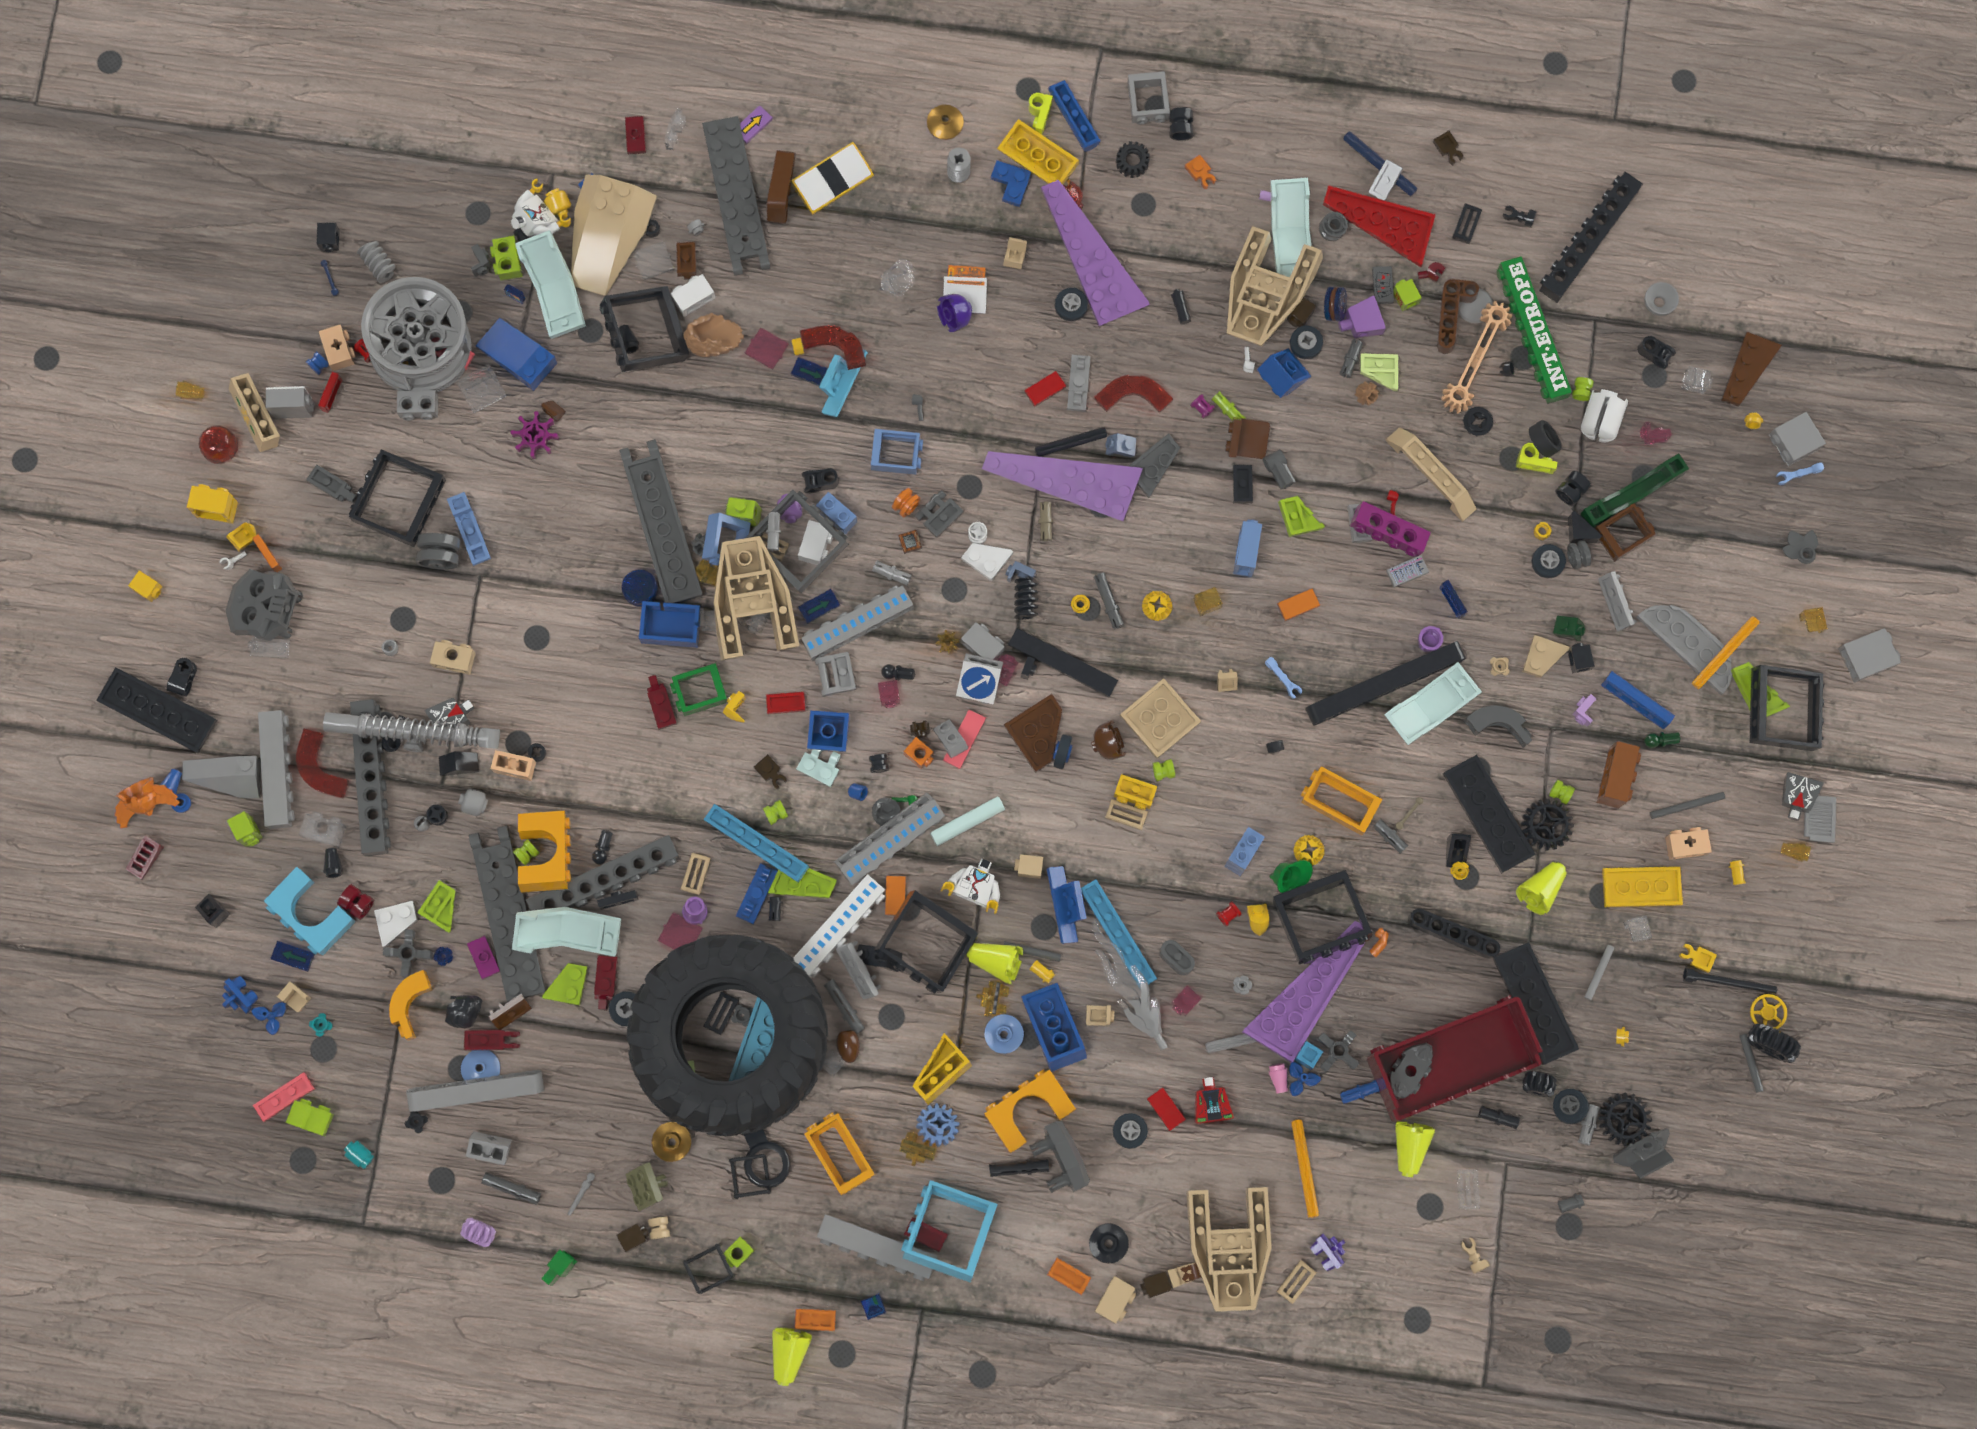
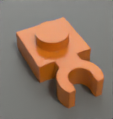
M1201 155L1185 164V169L1195 181L1201 179L1204 189L1208 188L1206 180H1211L1215 184L1216 178L1214 175L1208 174L1211 168Z

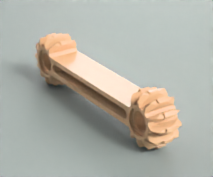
M1496 301L1493 302V305L1488 303L1486 309L1481 311L1480 321L1485 322L1486 326L1457 386L1449 383L1447 389H1444L1442 392L1444 396H1442L1441 401L1446 402L1444 408L1451 407L1450 412H1453L1454 409H1456L1457 414L1461 412V409L1467 411L1468 406H1471L1473 403L1471 399H1473L1474 394L1468 393L1467 390L1496 330L1500 329L1504 332L1507 329L1506 326L1511 324L1512 314L1508 313L1510 307L1503 308L1504 302L1500 306H1498ZM1492 315H1498L1500 320L1493 319ZM1491 328L1492 333L1485 347L1482 348L1480 344L1487 329ZM1469 367H1472L1474 370L1466 387H1463L1461 383ZM1453 395H1460L1462 400H1456Z

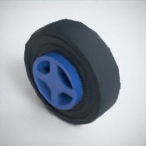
M1063 734L1061 740L1057 742L1053 755V767L1063 769L1065 763H1068L1073 746L1071 744V736Z

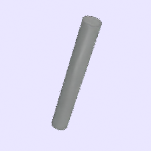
M1607 945L1584 996L1587 1000L1591 1001L1614 951L1613 946Z

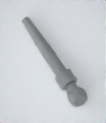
M588 1173L587 1179L582 1183V1188L567 1213L569 1216H571L585 1191L589 1189L590 1182L595 1178L593 1173Z

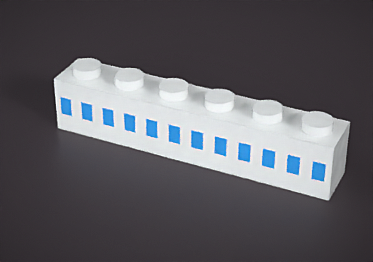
M867 874L794 956V961L802 966L809 977L814 978L821 969L819 967L823 962L828 963L834 956L832 952L836 947L844 945L847 941L845 937L849 933L853 934L859 928V921L862 918L867 919L872 913L871 908L875 903L879 905L886 897L884 895L885 889Z

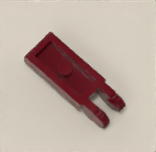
M464 1030V1050L520 1049V1044H505V1037H519L520 1032Z

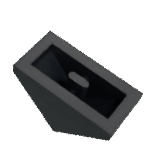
M1575 510L1568 517L1569 544H1577L1578 541L1582 540L1586 543H1597L1602 537Z
M454 751L440 756V776L479 772L478 753Z
M1451 833L1447 837L1446 867H1453L1452 865L1455 862H1467L1471 835Z
M210 894L195 907L207 923L215 928L230 915Z

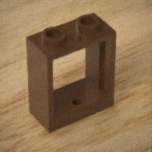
M1635 503L1595 528L1602 535L1599 541L1614 562L1651 540L1656 534L1653 525L1646 521L1642 509L1637 507ZM1630 515L1644 537L1622 550L1607 528L1625 516Z

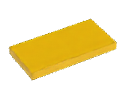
M1680 867L1602 869L1604 908L1683 905Z

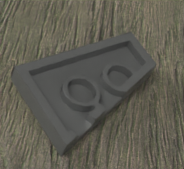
M1169 433L1129 465V467L1143 469L1137 485L1148 498L1180 449Z

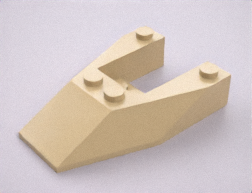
M1252 226L1231 275L1227 334L1263 346L1301 302L1319 269L1323 254L1322 250L1304 244L1290 277L1261 268V263L1271 242L1270 232Z
M757 536L722 542L713 602L721 661L743 656L736 619L741 617L770 613L777 651L799 647L789 589L761 537Z
M1268 1187L1246 1189L1248 1229L1210 1230L1208 1190L1187 1191L1191 1252L1215 1312L1255 1310L1271 1251Z

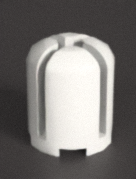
M1601 389L1600 393H1594L1593 390L1581 424L1582 433L1594 441L1598 434L1599 442H1612L1617 437L1628 400L1623 401L1617 397L1618 393Z

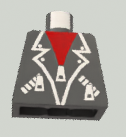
M451 698L424 711L430 720L433 721V724L440 721L441 727L445 721L449 726L452 722L456 726L458 723H464L468 726L470 721L466 714L475 708L469 699L458 705L456 700Z
M1787 772L1784 778L1782 806L1790 808L1789 819L1799 821L1801 812L1809 813L1824 782Z

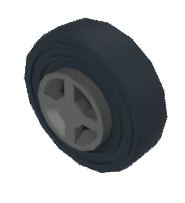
M1565 1089L1555 1096L1553 1111L1561 1122L1576 1124L1586 1117L1589 1111V1103L1585 1095L1580 1091Z

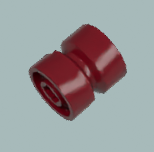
M350 884L340 895L337 905L346 911L351 910L350 914L361 920L368 914L375 900L366 893L361 894L360 889Z

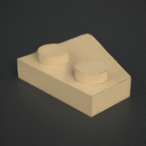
M1534 635L1522 672L1541 678L1570 647Z

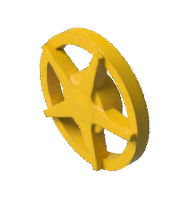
M1765 994L1757 997L1752 1002L1750 1017L1754 1024H1759L1754 1014L1761 1015L1764 1025H1767L1769 1020H1775L1779 1024L1773 1028L1778 1029L1787 1019V1008L1779 997ZM1765 998H1773L1779 1003L1775 1006L1768 1005ZM1762 999L1763 1007L1760 1011H1754L1755 1004ZM1780 1006L1783 1008L1782 1021L1777 1017L1776 1010Z

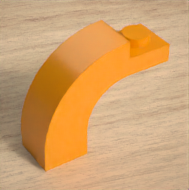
M424 970L405 978L395 989L390 1001L389 1015L391 1024H400L401 1026L398 1027L399 1033L402 1038L405 1037L408 1041L416 1038L409 1019L410 1005L419 995L433 990L427 972Z

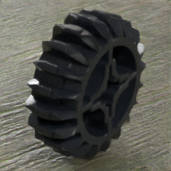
M1540 799L1537 801V804L1533 802L1531 808L1525 810L1527 814L1522 815V818L1526 820L1521 823V826L1526 827L1522 832L1529 834L1526 837L1527 840L1530 838L1533 840L1531 846L1538 843L1537 849L1539 850L1542 849L1543 845L1545 851H1548L1550 846L1553 850H1556L1557 845L1562 847L1564 846L1563 841H1569L1567 835L1573 834L1568 829L1574 827L1573 823H1568L1573 817L1566 816L1569 810H1562L1564 804L1556 806L1557 800L1550 804L1549 799H1546L1544 803ZM1546 810L1555 813L1559 818H1552ZM1540 811V823L1533 826V818ZM1545 822L1550 824L1554 823L1550 827L1542 826ZM1561 824V833L1558 838H1555V826ZM1536 832H1543L1548 839L1540 837Z
M1754 1024L1748 1033L1747 1041L1751 1046L1779 1061L1792 1063L1795 1062L1800 1054L1801 1046L1796 1040L1769 1025Z
M1617 1093L1615 1094V1099L1613 1097L1608 1098L1609 1103L1603 1102L1602 1105L1606 1110H1599L1601 1114H1604V1116L1598 1117L1599 1121L1604 1122V1124L1599 1125V1128L1605 1127L1606 1130L1602 1134H1610L1608 1137L1609 1141L1616 1138V1145H1619L1621 1140L1623 1146H1627L1628 1141L1630 1144H1634L1635 1140L1637 1142L1642 1140L1641 1136L1647 1137L1648 1134L1644 1129H1651L1646 1124L1652 1122L1651 1118L1646 1117V1115L1651 1114V1111L1644 1110L1648 1106L1646 1103L1640 1105L1641 1098L1634 1101V1094H1631L1628 1099L1627 1093H1623L1622 1098ZM1620 1103L1626 1104L1621 1113L1612 1112L1616 1105ZM1633 1108L1637 1111L1639 1120L1634 1118ZM1626 1116V1119L1630 1122L1624 1123L1621 1117ZM1610 1117L1616 1121L1618 1132L1613 1128ZM1628 1126L1638 1127L1632 1135H1623L1624 1131H1627Z

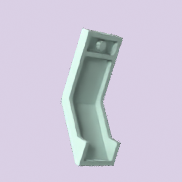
M1308 178L1271 180L1270 182L1271 233L1276 273L1287 277L1291 276L1303 245L1311 246Z
M549 230L515 243L519 259L524 263L536 288L549 337L553 339L585 327L586 324L572 275L551 231Z
M1457 662L1415 695L1396 705L1384 716L1406 744L1410 745L1437 727L1481 694L1482 691L1459 662Z
M568 907L517 912L512 950L532 953L534 949L565 946L615 957L622 918Z

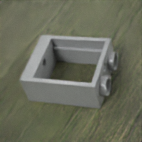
M1165 71L1128 75L1127 85L1132 123L1142 125L1152 121L1162 123L1169 120L1170 110ZM1161 86L1163 109L1137 111L1134 88Z

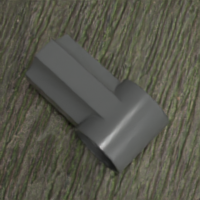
M1281 450L1263 457L1266 469L1269 473H1272L1281 490L1295 483V479L1287 466L1285 455Z

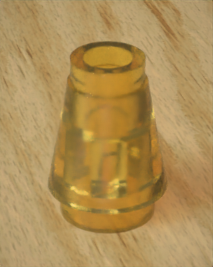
M184 380L177 382L176 396L180 397V399L204 398V387Z
M1783 843L1781 854L1800 862L1808 861L1811 846H1806V843Z

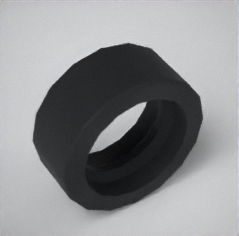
M1540 420L1529 428L1528 431L1532 443L1544 457H1551L1561 450L1560 439L1548 422Z

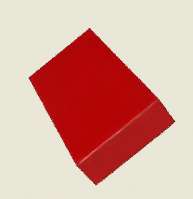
M333 371L318 404L321 411L326 413L330 411L342 382L340 375Z
M1057 371L1025 389L1024 392L1033 406L1036 407L1065 389L1066 385Z
M804 692L766 694L767 714L806 712Z
M1161 1088L1147 1098V1101L1169 1131L1186 1120L1164 1088Z

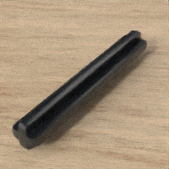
M1105 427L1039 445L1035 447V453L1037 457L1103 439L1107 437V431Z

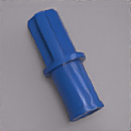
M1373 1080L1372 1082L1361 1086L1358 1084L1353 1089L1341 1092L1340 1098L1346 1104L1359 1098L1362 1100L1365 1096L1380 1092L1377 1081Z

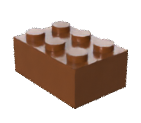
M1617 741L1609 748L1596 803L1619 809L1627 801L1631 800L1633 790L1630 788L1637 776L1635 766L1639 764L1641 759L1640 747Z

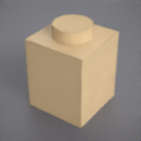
M1020 854V858L1015 859L1014 871H1018L1017 876L1041 879L1043 857Z

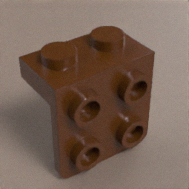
M1233 417V422H1229L1228 433H1231L1230 441H1226L1225 452H1228L1229 457L1234 458L1242 456L1263 459L1266 456L1270 423Z

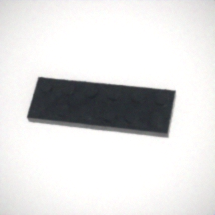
M116 667L96 700L197 754L217 722V719Z
M1477 755L1443 773L1501 874L1536 855Z
M1525 943L1492 958L1509 995L1512 998L1519 997L1522 1001L1542 1049V1052L1538 1053L1542 1065L1579 1050L1530 943Z

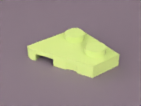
M1361 353L1360 374L1393 391H1398V355Z

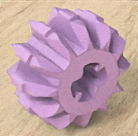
M473 1218L466 1220L460 1232L463 1238L483 1247H488L493 1242L496 1233L493 1227Z

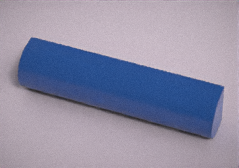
M1063 80L1049 86L1048 91L1053 96L1052 98L1083 151L1087 152L1095 148L1100 143V139L1066 81Z
M1613 671L1609 673L1601 684L1602 687L1661 729H1665L1675 717L1670 711Z

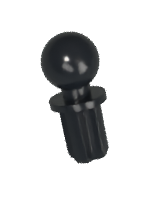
M887 664L881 670V674L885 679H893L895 677L897 681L900 679L913 680L916 675L914 669L902 668L900 665H897L895 668L893 665Z
M602 830L599 841L595 844V847L598 848L592 854V860L595 864L601 865L607 860V853L605 851H610L609 845L613 835L609 830Z

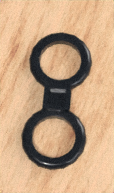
M764 1130L745 1134V1139L750 1148L746 1156L756 1155L761 1150L769 1149L777 1152L781 1156L783 1163L782 1171L777 1177L771 1180H762L752 1170L753 1159L744 1160L745 1175L757 1187L766 1189L777 1187L789 1175L791 1167L789 1154L778 1143L768 1141Z

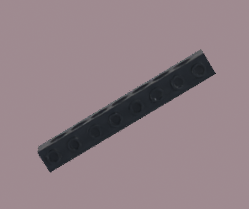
M1624 172L1621 177L1618 175L1612 183L1614 186L1612 190L1607 189L1601 199L1604 200L1602 204L1597 203L1591 213L1594 215L1591 219L1588 217L1581 225L1583 230L1580 233H1575L1571 239L1572 245L1570 247L1566 246L1560 254L1563 256L1561 260H1556L1551 266V274L1549 276L1545 274L1540 281L1542 286L1539 291L1554 302H1559L1641 189L1643 183L1627 172ZM1617 192H1622L1624 196H1619ZM1606 206H1612L1614 210L1611 211ZM1596 220H1601L1604 224L1600 225ZM1586 234H1591L1593 239H1589ZM1575 248H1581L1583 253L1577 252ZM1565 262H1570L1573 267H1568ZM1555 276L1561 277L1563 281H1557Z

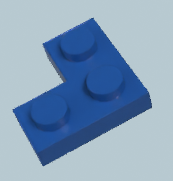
M997 160L991 180L1007 184L1002 202L1020 207L1032 173L1026 169Z

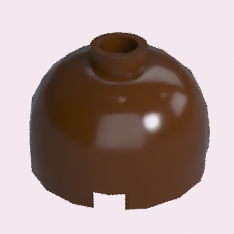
M1113 720L1099 725L1093 735L1094 741L1091 742L1094 752H1098L1101 757L1109 760L1118 759L1126 755V752L1122 753L1121 748L1125 747L1118 727L1113 728L1112 724L1115 723Z

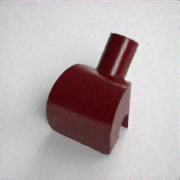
M1434 262L1429 265L1427 271L1417 272L1418 279L1429 278L1437 282L1439 276L1436 273L1442 275L1445 267L1439 262Z

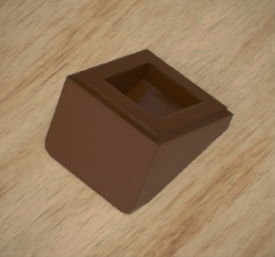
M554 401L541 404L543 411L554 421L558 422L566 413Z

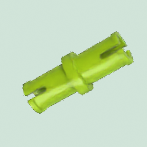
M1220 391L1211 399L1223 411L1222 413L1227 415L1232 421L1233 417L1246 419L1234 407L1235 404L1233 402L1230 403Z

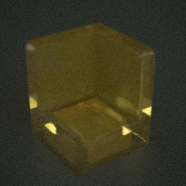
M701 559L695 569L699 581L716 586L719 565H711L709 561Z
M1216 587L1195 594L1193 598L1200 616L1216 611L1223 605Z
M1823 607L1803 610L1799 614L1800 622H1806L1809 633L1816 631L1823 633L1827 630Z

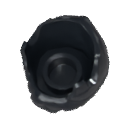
M474 995L451 996L450 999H455V1001L447 1005L445 1023L455 1028L468 1029L472 1027L476 1022L478 1013L481 1011L482 999Z

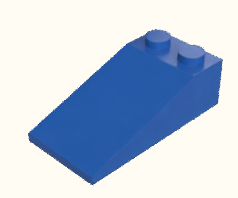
M501 318L494 323L476 344L479 350L532 391L538 387L557 364L554 355Z
M1058 983L1021 996L1051 1072L1087 1058L1084 1044Z

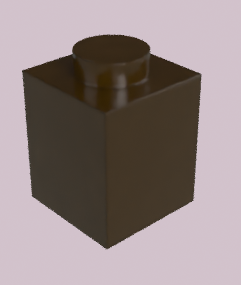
M1303 297L1286 319L1296 328L1304 326L1314 313L1316 305Z
M636 1223L616 1234L625 1253H628L648 1242L646 1237L649 1234L644 1225L640 1226L639 1223Z
M1165 1271L1142 1279L1143 1283L1140 1284L1143 1296L1147 1295L1148 1298L1172 1291Z

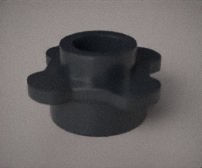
M411 1111L408 1120L405 1121V1127L415 1130L416 1133H421L424 1124L428 1122V1117L418 1114V1111Z

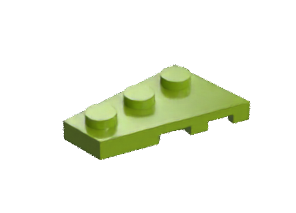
M1748 662L1733 668L1731 672L1750 710L1751 668L1754 667ZM1768 685L1766 717L1790 707L1787 702H1783L1778 697L1775 689H1771Z
M808 868L798 883L778 870L768 894L830 899L837 880Z

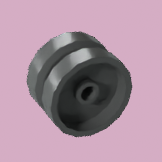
M424 533L418 536L417 547L421 550L416 554V564L431 569H454L458 567L459 556L455 553L460 549V539L458 537L442 533Z

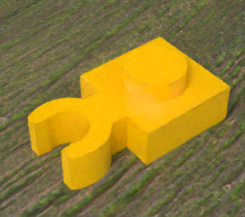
M1684 944L1683 948L1688 950V955L1680 953L1679 957L1685 960L1691 959V966L1709 973L1717 954L1701 947H1697L1695 951L1691 945Z

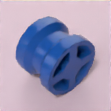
M317 351L312 359L305 361L317 375L321 374L323 368L329 366V363Z

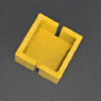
M199 484L198 486H191L187 508L197 518L233 524L238 502L233 498L229 490L218 487L215 490L210 489L207 485Z

